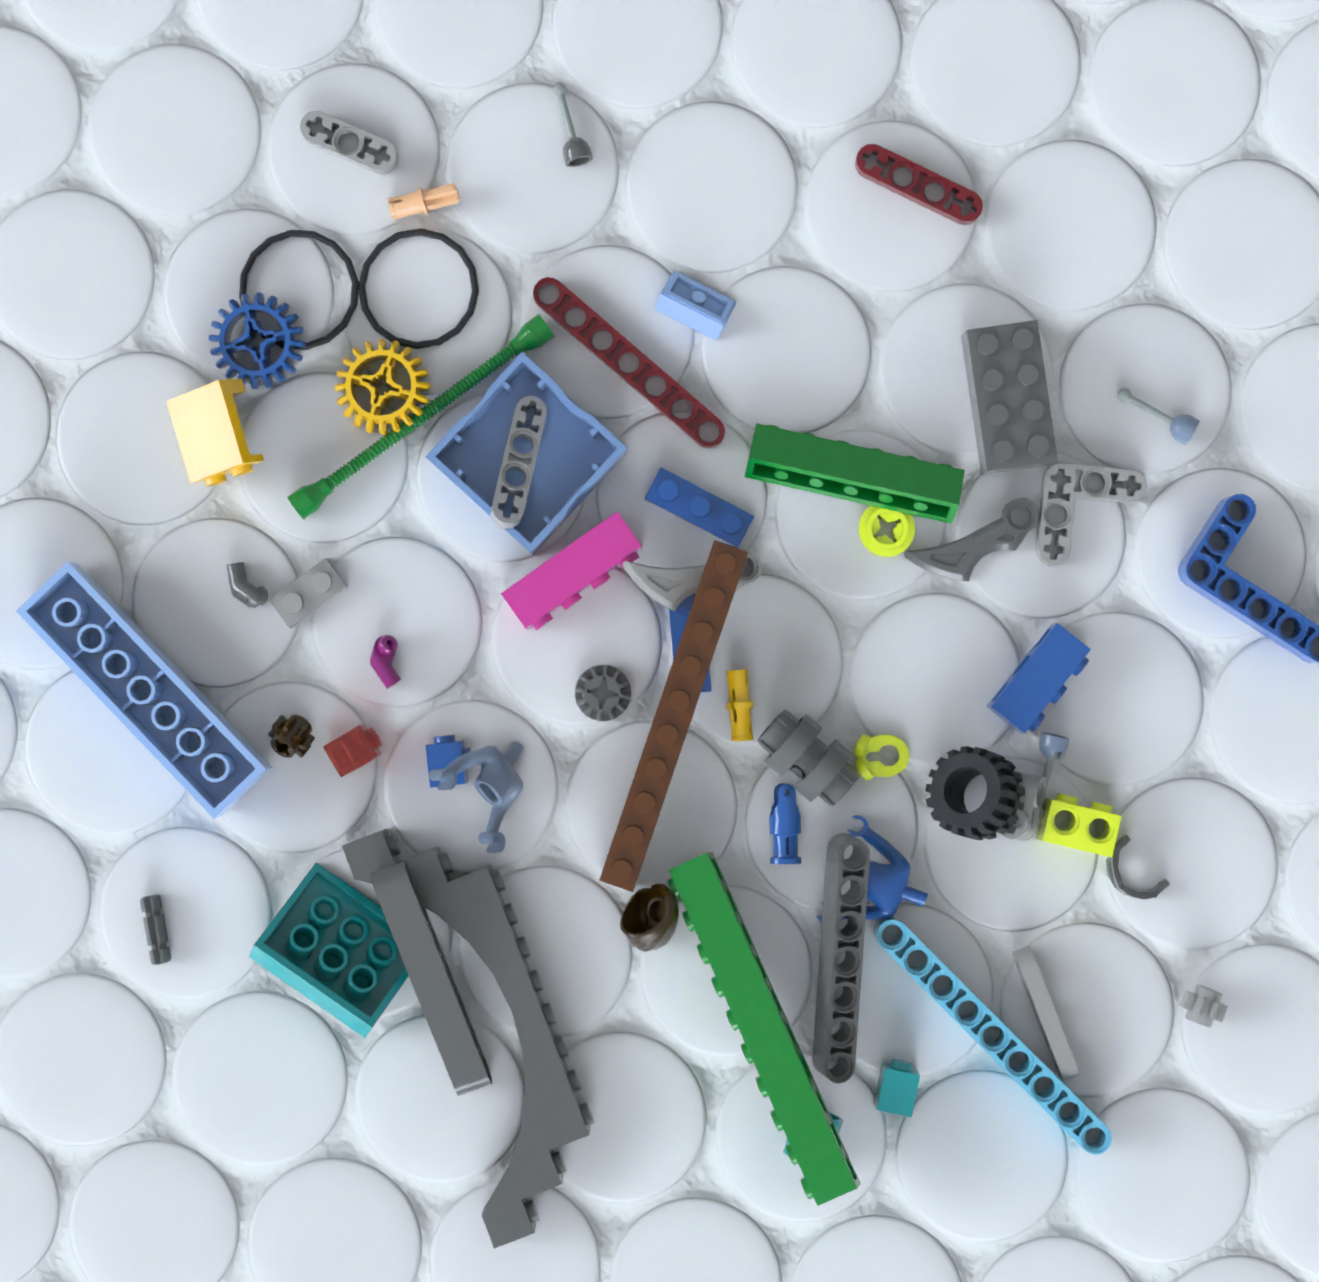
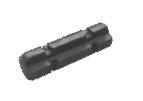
M156 894L144 896L140 899L142 913L145 912L146 915L143 921L147 944L152 949L149 951L150 961L152 965L164 964L171 961L170 947H166L168 936L164 914H160V909H162L161 897Z

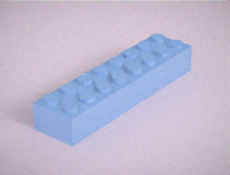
M67 562L16 610L27 624L214 819L223 816L273 768L78 563Z

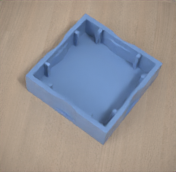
M521 352L487 389L479 404L469 414L459 419L427 454L426 458L490 516L516 405L521 398L528 395L540 398L547 407V416L525 511L517 526L505 529L525 549L534 555L627 454L628 449L590 413L582 410L552 378ZM528 407L525 412L526 420L523 428L530 429L535 416L534 408ZM517 438L513 441L514 449L517 452L526 454L532 451V444L528 439ZM511 470L505 474L506 481L512 486H521L525 483L524 475L520 471ZM507 496L504 508L500 509L503 511V517L510 518V515L515 513L511 511L515 496Z

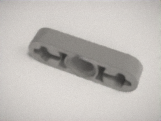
M311 111L301 120L300 130L309 144L377 174H388L398 164V154L391 142L321 111ZM320 120L324 129L331 133H334L335 126L339 127L333 135L332 145L328 144L331 139L326 134L318 132L313 137V133L309 128L310 124L317 125ZM349 133L355 134L359 138V145L352 152H346L340 148L341 138ZM366 141H371L368 146L370 150L381 153L383 148L387 149L386 153L390 160L388 162L382 161L380 165H377L375 157L365 152ZM364 152H365V158H364V159H361L360 157H361V156L364 154Z

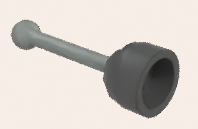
M557 82L553 85L552 91L554 95L558 96L569 140L563 147L564 161L567 167L582 166L592 161V152L587 141L576 137L564 95L566 93V86L561 82Z

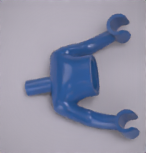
M860 815L852 816L855 819L862 820L864 826L860 832L847 829L848 832L856 837L861 836L890 862V864H882L870 860L867 900L874 903L875 906H866V920L892 918L899 908L902 899L924 906L928 893L907 886L911 866L907 859L892 844L871 830L864 817ZM816 916L817 919H818L820 922H822V917H821V916Z

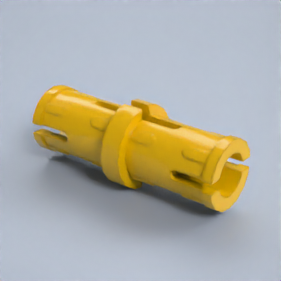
M748 669L726 671L729 701L726 703V710H729L731 741L754 740L751 723V708H754V703L750 701Z

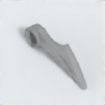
M750 549L744 550L748 551L747 558L751 562L752 570L746 577L740 576L735 592L745 584L754 582L762 571L760 557ZM629 561L622 563L628 575L646 594L672 611H675L684 599L697 592L705 565L662 568Z

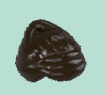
M661 883L654 884L651 888L640 889L630 898L622 913L620 927L634 947L647 952L657 950L669 942L675 932L679 918L677 899L671 890Z

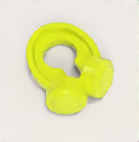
M863 734L858 739L854 748V756L857 758L855 760V767L860 776L867 781L875 776H894L903 771L907 766L910 753L905 742L898 737L892 735L870 737ZM886 745L895 747L899 754L897 762L891 766H885L880 761H868L866 758L868 753L879 752Z

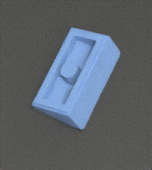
M674 270L662 290L655 308L657 311L717 340L736 305V301Z

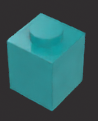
M892 1059L891 1064L882 1062L873 1102L876 1110L912 1118L920 1080L919 1072L917 1069L912 1068L913 1063L900 1059Z

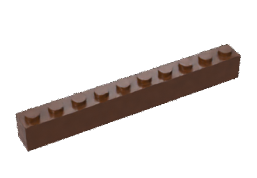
M717 540L713 542L599 879L601 882L631 892L634 891L748 555L747 550Z

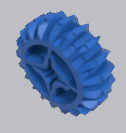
M256 293L254 304H252L250 296L242 294L243 306L240 307L236 300L231 299L228 303L233 312L229 313L222 308L218 311L219 315L225 319L223 324L218 321H212L211 326L220 329L219 335H209V341L219 342L220 347L212 348L210 354L213 356L223 355V358L218 360L215 365L219 369L230 366L225 374L227 379H232L239 373L238 379L242 378L244 386L250 377L252 389H259L261 378L266 388H272L273 375L279 382L283 383L286 381V377L282 372L284 368L290 373L294 374L296 372L295 366L289 363L291 358L297 361L303 360V356L294 353L295 347H306L305 341L295 340V335H300L305 330L302 326L292 328L291 325L297 322L299 316L293 313L285 317L290 305L284 302L276 309L277 297L271 295L265 305L264 295ZM256 312L271 314L280 323L282 329L265 331L261 322L257 320ZM245 316L244 334L230 342L235 325ZM258 331L260 336L269 337L260 343L259 352L255 346L244 345L255 339L254 333ZM285 340L280 358L270 366L271 348L276 343ZM249 351L253 355L254 361L258 363L259 370L254 371L243 367L236 360L233 353Z

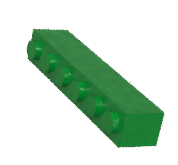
M756 423L744 477L952 524L960 504L965 470L954 468L948 464H936L919 460L913 456H900L877 448L869 449L841 440L834 441L816 437L810 433H798L781 429L775 425Z

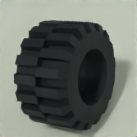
M963 746L960 748V751L953 749L947 752L948 759L941 757L936 762L939 768L937 771L931 769L929 777L933 778L932 783L926 784L925 791L931 795L930 798L926 799L927 807L934 808L930 813L932 818L939 821V826L944 830L974 840L983 841V838L991 840L997 838L996 832L1000 834L1008 832L1007 824H1016L1019 819L1015 815L1017 809L1023 811L1025 804L1020 802V796H1025V788L1018 784L1023 781L1020 773L1014 771L1016 766L1012 762L1005 760V757L976 746L975 748ZM982 774L986 781L987 794L982 805L969 813L964 803L965 789L973 778Z

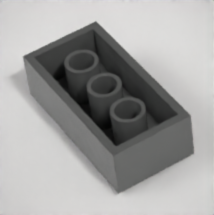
M1038 320L966 330L961 339L981 475L1048 466L1057 462L1058 458Z

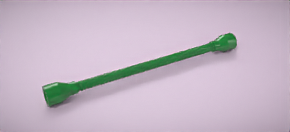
M537 314L523 325L517 336L509 341L508 347L500 350L501 353L497 352V355H493V358L490 357L489 360H486V363H482V366L479 365L478 368H475V371H471V374L468 373L467 376H464V379H460V382L457 381L456 384H453V387H449V390L447 389L445 392H442V395H438L439 398H434L435 401L431 400V403H428V406L425 405L424 409L420 408L423 412L421 416H417L415 413L413 417L410 416L409 418H411L413 425L408 426L403 421L402 425L399 424L400 432L396 433L392 429L391 433L388 432L387 435L383 436L384 438L381 437L380 441L377 440L376 443L372 444L373 446L370 445L369 449L366 448L365 451L361 452L362 454L359 453L358 457L355 456L354 459L350 460L351 462L348 461L347 465L344 464L343 467L339 468L340 470L337 469L336 473L333 472L332 475L328 476L329 478H321L316 483L300 487L287 497L289 502L301 518L305 520L320 508L326 497L334 492L335 486L338 487V484L346 481L345 478L349 479V476L357 473L356 470L360 471V468L368 465L367 462L371 463V460L379 457L378 454L382 455V452H386V449H390V447H393V444H397V441H401V439H404V436H408V433H412L415 428H419V425H423L426 419L430 420V417L432 418L433 414L436 415L437 411L441 412L440 409L443 410L444 406H448V403L454 402L455 398L458 399L459 396L463 395L462 393H466V390L469 391L470 388L474 387L473 385L476 386L477 382L480 383L481 380L485 379L484 377L487 378L488 374L491 375L492 372L496 371L495 369L498 370L499 366L502 367L503 364H506V361L509 362L510 358L513 359L514 356L519 355L521 352L524 353L542 347L555 337L542 317Z

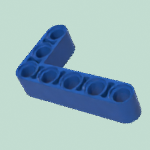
M1235 494L1222 499L1178 567L1180 580L1186 586L1303 661L1319 663V656H1315L1311 651L1312 641L1315 638H1319V625L1224 565L1254 519L1256 505L1245 494ZM1232 502H1236L1242 507L1243 514L1239 520L1233 519L1229 514V506ZM1214 531L1220 533L1224 539L1223 547L1220 550L1214 549L1210 544V536ZM1194 561L1200 562L1205 568V574L1201 580L1195 579L1191 574V565ZM1225 580L1230 581L1234 586V595L1230 599L1225 598L1221 593V585ZM1255 599L1260 600L1264 606V613L1260 618H1256L1251 612V604ZM1286 618L1294 626L1293 634L1290 637H1285L1281 632L1282 621Z

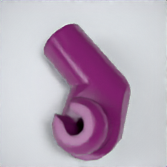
M391 635L381 636L375 641L370 657V665L386 689L402 680L392 666L398 643Z

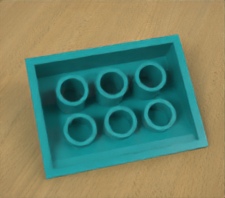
M318 863L313 865L261 934L249 955V958L364 1038L367 1037L409 977L382 908Z

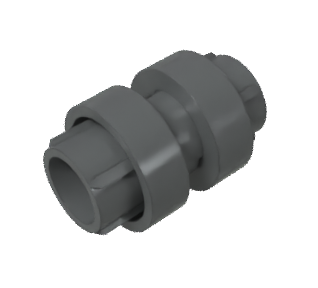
M784 709L757 739V742L770 753L764 762L780 776L790 769L800 778L794 788L810 802L819 796L828 805L833 807L850 790L860 776L847 763L852 753L837 740H834L827 747L825 743L817 738L823 728L808 714H805L798 720L789 711Z

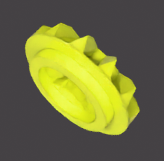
M870 506L860 518L858 532L862 545L872 554L892 557L904 552L910 546L915 535V523L910 514ZM878 515L886 523L899 520L900 523L895 525L896 527L892 530L895 543L886 535L874 538L873 535L881 528Z

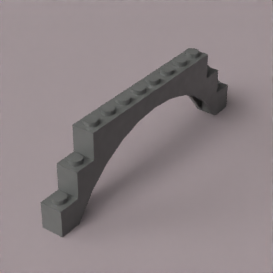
M387 829L343 845L342 848L354 880L372 884L371 873L406 861L425 908L437 914L469 942L493 973L512 1011L523 1054L525 1097L521 1128L510 1164L489 1201L484 1206L482 1218L494 1249L534 1234L535 1222L540 1220L534 1201H527L526 1198L562 1184V1173L567 1171L561 1152L554 1153L553 1149L589 1136V1124L594 1123L587 1102L581 1104L576 1091L581 1090V1085L575 1070L568 1071L564 1058L569 1056L562 1036L556 1038L551 1024L556 1023L552 1008L549 1003L543 1004L538 992L543 990L540 976L536 969L530 971L526 960L527 957L531 956L524 936L518 938L513 926L518 923L515 910L511 903L505 905L501 891L506 890L499 870L493 871L489 864L450 879L448 873L453 872L451 861L446 852L440 853L439 847L398 861L396 855L401 854L398 841L394 834L388 835Z

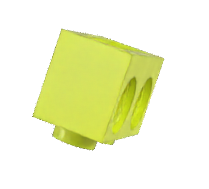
M1057 793L1056 800L1046 798L1044 805L1045 813L1041 817L1037 839L1107 857L1113 856L1122 817L1112 813L1113 806L1092 801L1091 808L1077 805L1078 798ZM1061 810H1066L1070 815V823L1064 829H1058L1054 823L1055 815ZM1100 818L1104 822L1105 830L1101 836L1093 838L1089 832V825L1094 819Z

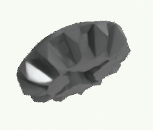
M609 665L593 666L586 670L577 681L575 687L576 703L580 710L593 720H613L619 717L630 703V683L627 677L615 667ZM606 677L608 690L613 691V693H619V696L606 698L603 708L600 709L598 696L587 692L588 689L600 688L603 678Z

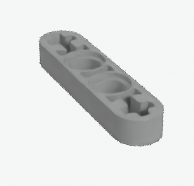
M528 395L521 398L513 413L490 513L492 521L503 529L517 526L525 511L547 416L545 403L536 396ZM528 407L534 408L535 414L530 429L523 428L526 420L525 412ZM517 438L528 439L532 444V451L526 454L517 452L514 449L513 441ZM511 470L520 471L524 475L525 483L521 486H512L506 481L505 474ZM507 496H515L511 511L515 513H512L510 518L503 517V511L500 509L504 508Z
M1026 946L1013 951V959L1060 1079L1065 1081L1080 1075L1031 947Z

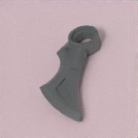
M1018 498L1011 500L1003 508L1000 519L956 541L936 547L904 552V557L931 573L954 580L969 582L974 567L984 556L998 550L1015 551L1026 534L1036 526L1039 518L1038 509L1028 499ZM1016 506H1024L1030 513V519L1024 526H1017L1011 521L1010 514Z

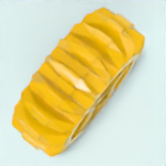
M379 339L378 350H374L372 343L367 341L365 342L367 353L362 354L356 347L352 349L353 354L357 357L354 363L346 357L342 360L350 369L348 372L338 370L336 373L339 378L346 380L345 383H338L334 386L337 392L346 393V395L337 399V403L340 406L350 404L344 410L343 415L346 418H350L357 414L353 425L357 428L367 421V433L372 434L377 424H379V431L383 436L388 433V424L392 425L394 432H400L399 421L404 420L408 426L413 425L408 415L413 412L417 416H421L423 412L420 408L416 407L417 403H429L428 397L420 395V391L431 390L430 383L420 382V380L429 376V372L427 369L416 371L423 363L419 356L408 361L413 352L410 347H406L399 354L400 343L398 341H393L389 350H387V344L384 339ZM385 360V364L381 365L380 370L376 374L360 375L362 370L369 364ZM396 363L403 365L407 369L411 379V390L395 383L396 371L394 369ZM386 379V382L395 391L390 390L388 393L384 391L385 395L380 396V392L371 384L376 385L377 382L380 381L382 383L381 380ZM356 385L362 386L371 393V409L369 413L364 411L357 401ZM394 399L407 400L399 410L388 415H380L389 401Z

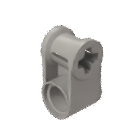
M1018 772L1023 778V781L1018 784L1025 788V796H1020V802L1025 804L1023 811L1017 809L1015 815L1019 817V821H1023L1022 828L1013 827L1012 823H1008L1009 831L1002 835L1009 839L1026 841L1037 833L1041 809L1047 792V779L1044 776Z

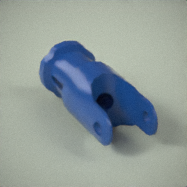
M780 783L774 788V803L769 815L770 834L773 835V857L770 858V864H801V857L798 856V834L801 833V815L796 804V791L792 785Z

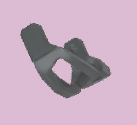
M1124 835L1115 843L1113 856L1107 857L1108 878L1113 887L1125 896L1139 899L1156 898L1159 893L1170 885L1167 879L1160 881L1153 889L1142 892L1134 891L1123 884L1118 869L1119 853L1121 848L1131 840L1128 835Z

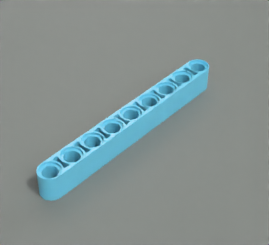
M892 917L877 921L873 933L878 944L1085 1151L1098 1155L1108 1150L1111 1145L1112 1136L1107 1126L899 919ZM888 925H897L900 929L898 939L890 943L883 941V929ZM914 950H922L925 954L923 964L915 968L908 966V955ZM941 975L948 976L950 979L948 989L940 993L935 992L932 987L935 978ZM964 1001H973L975 1004L973 1014L965 1018L958 1015L959 1005ZM990 1026H998L1000 1029L998 1039L991 1043L985 1042L983 1039L984 1031ZM1017 1051L1024 1052V1063L1016 1068L1010 1067L1008 1061L1011 1054ZM1044 1076L1049 1077V1088L1045 1092H1035L1034 1083L1036 1080ZM1064 1103H1075V1111L1070 1117H1060L1059 1110ZM1094 1127L1100 1128L1098 1140L1092 1143L1085 1142L1087 1130Z

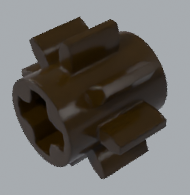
M280 715L271 726L272 730L268 733V736L272 738L270 743L273 750L285 758H291L295 753L302 758L315 739L311 735V724L300 715H291L288 720L283 715Z

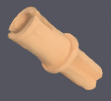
M451 183L424 191L422 187H419L416 192L388 198V203L393 220L420 213L428 215L429 210L457 204L460 196L457 186Z

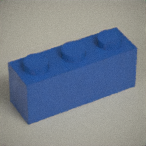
M1051 624L986 707L1019 733H1026L1028 729L1033 732L1045 718L1042 711L1051 701L1055 704L1067 690V687L1063 684L1071 674L1077 676L1088 664L1089 659L1085 656L1091 649L1060 624Z

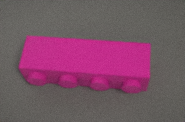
M615 512L506 589L501 595L525 629L533 626L537 631L554 619L550 613L562 605L567 610L580 601L582 596L579 592L589 585L595 590L611 578L608 572L620 564L622 569H624L622 566L624 561L635 562L639 559L640 556L637 551L642 549V546L619 513Z

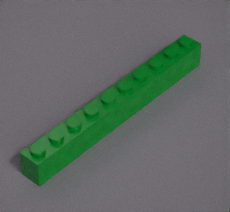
M707 852L668 870L672 877L668 879L671 892L676 899L681 898L686 911L682 912L684 921L691 932L696 931L700 940V944L697 945L699 955L705 965L710 963L715 977L711 978L714 989L720 998L725 997L730 1010L726 1011L729 1023L734 1031L739 1029L745 1043L741 1044V1049L744 1057L749 1064L754 1063L759 1074L756 1077L757 1086L764 1098L769 1096L774 1110L771 1111L772 1120L779 1132L784 1130L789 1144L786 1145L788 1156L793 1165L799 1164L804 1178L801 1179V1184L809 1200L814 1198L817 1206L857 1189L861 1184L713 852Z

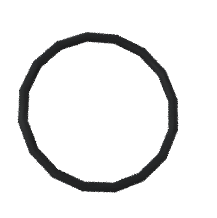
M421 228L397 232L377 244L363 264L358 286L362 311L373 329L392 343L393 341H398L401 346L414 349L439 346L459 334L474 314L479 293L476 269L464 248L443 233ZM421 235L441 240L458 252L469 270L472 293L467 312L454 329L437 339L414 342L397 338L378 324L368 308L365 285L371 264L384 248L399 239Z
M288 230L268 237L251 252L240 274L239 299L243 306L241 297L247 291V276L256 258L272 243L290 237H304L316 239L330 246L346 264L352 282L351 302L342 322L328 335L307 342L306 347H295L298 350H309L329 343L347 327L357 307L359 281L352 260L335 241L315 231ZM261 336L263 339H268V338H269V337H266V336ZM282 340L275 345L284 349L285 341Z

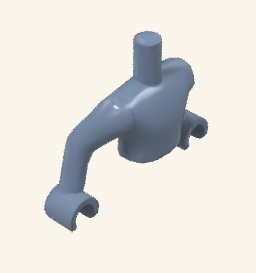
M512 742L504 755L496 746H487L458 756L444 769H432L429 772L431 781H440L437 787L438 790H452L457 783L456 775L475 765H482L481 772L474 785L479 794L489 804L493 805L487 829L478 836L481 844H489L486 849L487 853H499L504 850L505 837L498 831L505 813L519 797L523 789V781L513 767L524 751L523 745L519 742Z

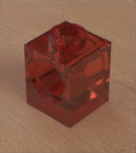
M362 724L323 746L340 777H344L382 755L379 747L383 744L372 727L367 729Z

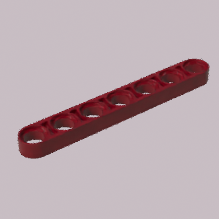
M546 277L536 283L533 289L535 303L542 311L699 446L711 449L721 444L725 428L721 420L560 281L555 278ZM546 285L555 286L559 290L557 301L551 304L542 302L539 298L541 288ZM580 308L585 312L586 320L581 326L573 327L566 322V314L570 309ZM598 331L610 333L613 338L611 346L605 350L595 348L592 343L594 334ZM624 354H633L639 359L637 370L626 373L620 369L619 360ZM654 376L662 378L666 384L665 391L658 396H652L645 388L647 380ZM677 400H687L692 405L693 411L688 418L679 419L673 414L672 406ZM711 422L718 427L719 436L716 440L706 442L701 439L699 428L704 423Z

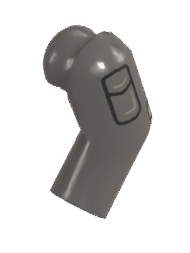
M244 562L226 565L233 597L251 608L267 603V590L263 586L256 588L247 582Z

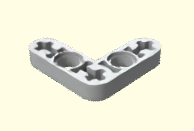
M1056 463L1044 472L1042 478L1036 539V555L1043 564L1053 566L1061 564L1068 558L1071 548L1075 498L1123 503L1134 502L1141 499L1146 493L1147 481L1144 475L1139 471L1069 463ZM1058 470L1062 471L1063 477L1068 478V483L1063 484L1060 491V496L1068 495L1067 501L1061 498L1048 499V493L1056 494L1057 484L1051 481V476L1056 475ZM1090 473H1097L1104 480L1103 489L1099 493L1090 492L1085 486L1086 477ZM1111 474L1116 476L1113 482L1117 483L1126 482L1129 477H1132V482L1138 485V490L1133 491L1131 496H1128L1127 489L1114 488V495H1109L1112 486ZM1055 504L1063 507L1066 513L1065 520L1058 525L1052 524L1047 518L1048 508ZM1045 528L1052 531L1064 529V536L1056 535V546L1061 547L1062 552L1056 554L1054 560L1050 559V553L1044 552V546L1050 545L1052 542V534L1045 535Z

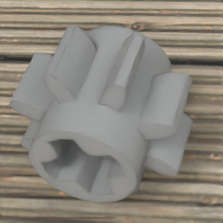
M1198 984L1194 992L1185 990L1180 1006L1187 1009L1185 1018L1211 1028L1213 1020L1223 1022L1228 1006L1220 1003L1223 994Z

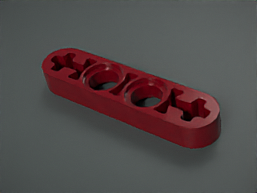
M868 144L857 153L855 169L863 178L961 225H969L975 222L982 213L983 202L977 193L876 144ZM872 153L878 156L876 162L886 167L888 160L894 163L889 168L885 179L881 177L884 169L878 166H873L871 170L865 168L866 161L862 157L869 158ZM898 168L908 169L913 177L911 184L907 186L896 184L893 179L894 171ZM936 183L942 186L944 190L943 199L936 202L930 201L925 195V187L927 185ZM951 191L957 193L953 200L962 204L966 199L972 202L971 208L975 210V213L969 212L966 216L960 214V206L951 203L949 209L943 206L947 203Z

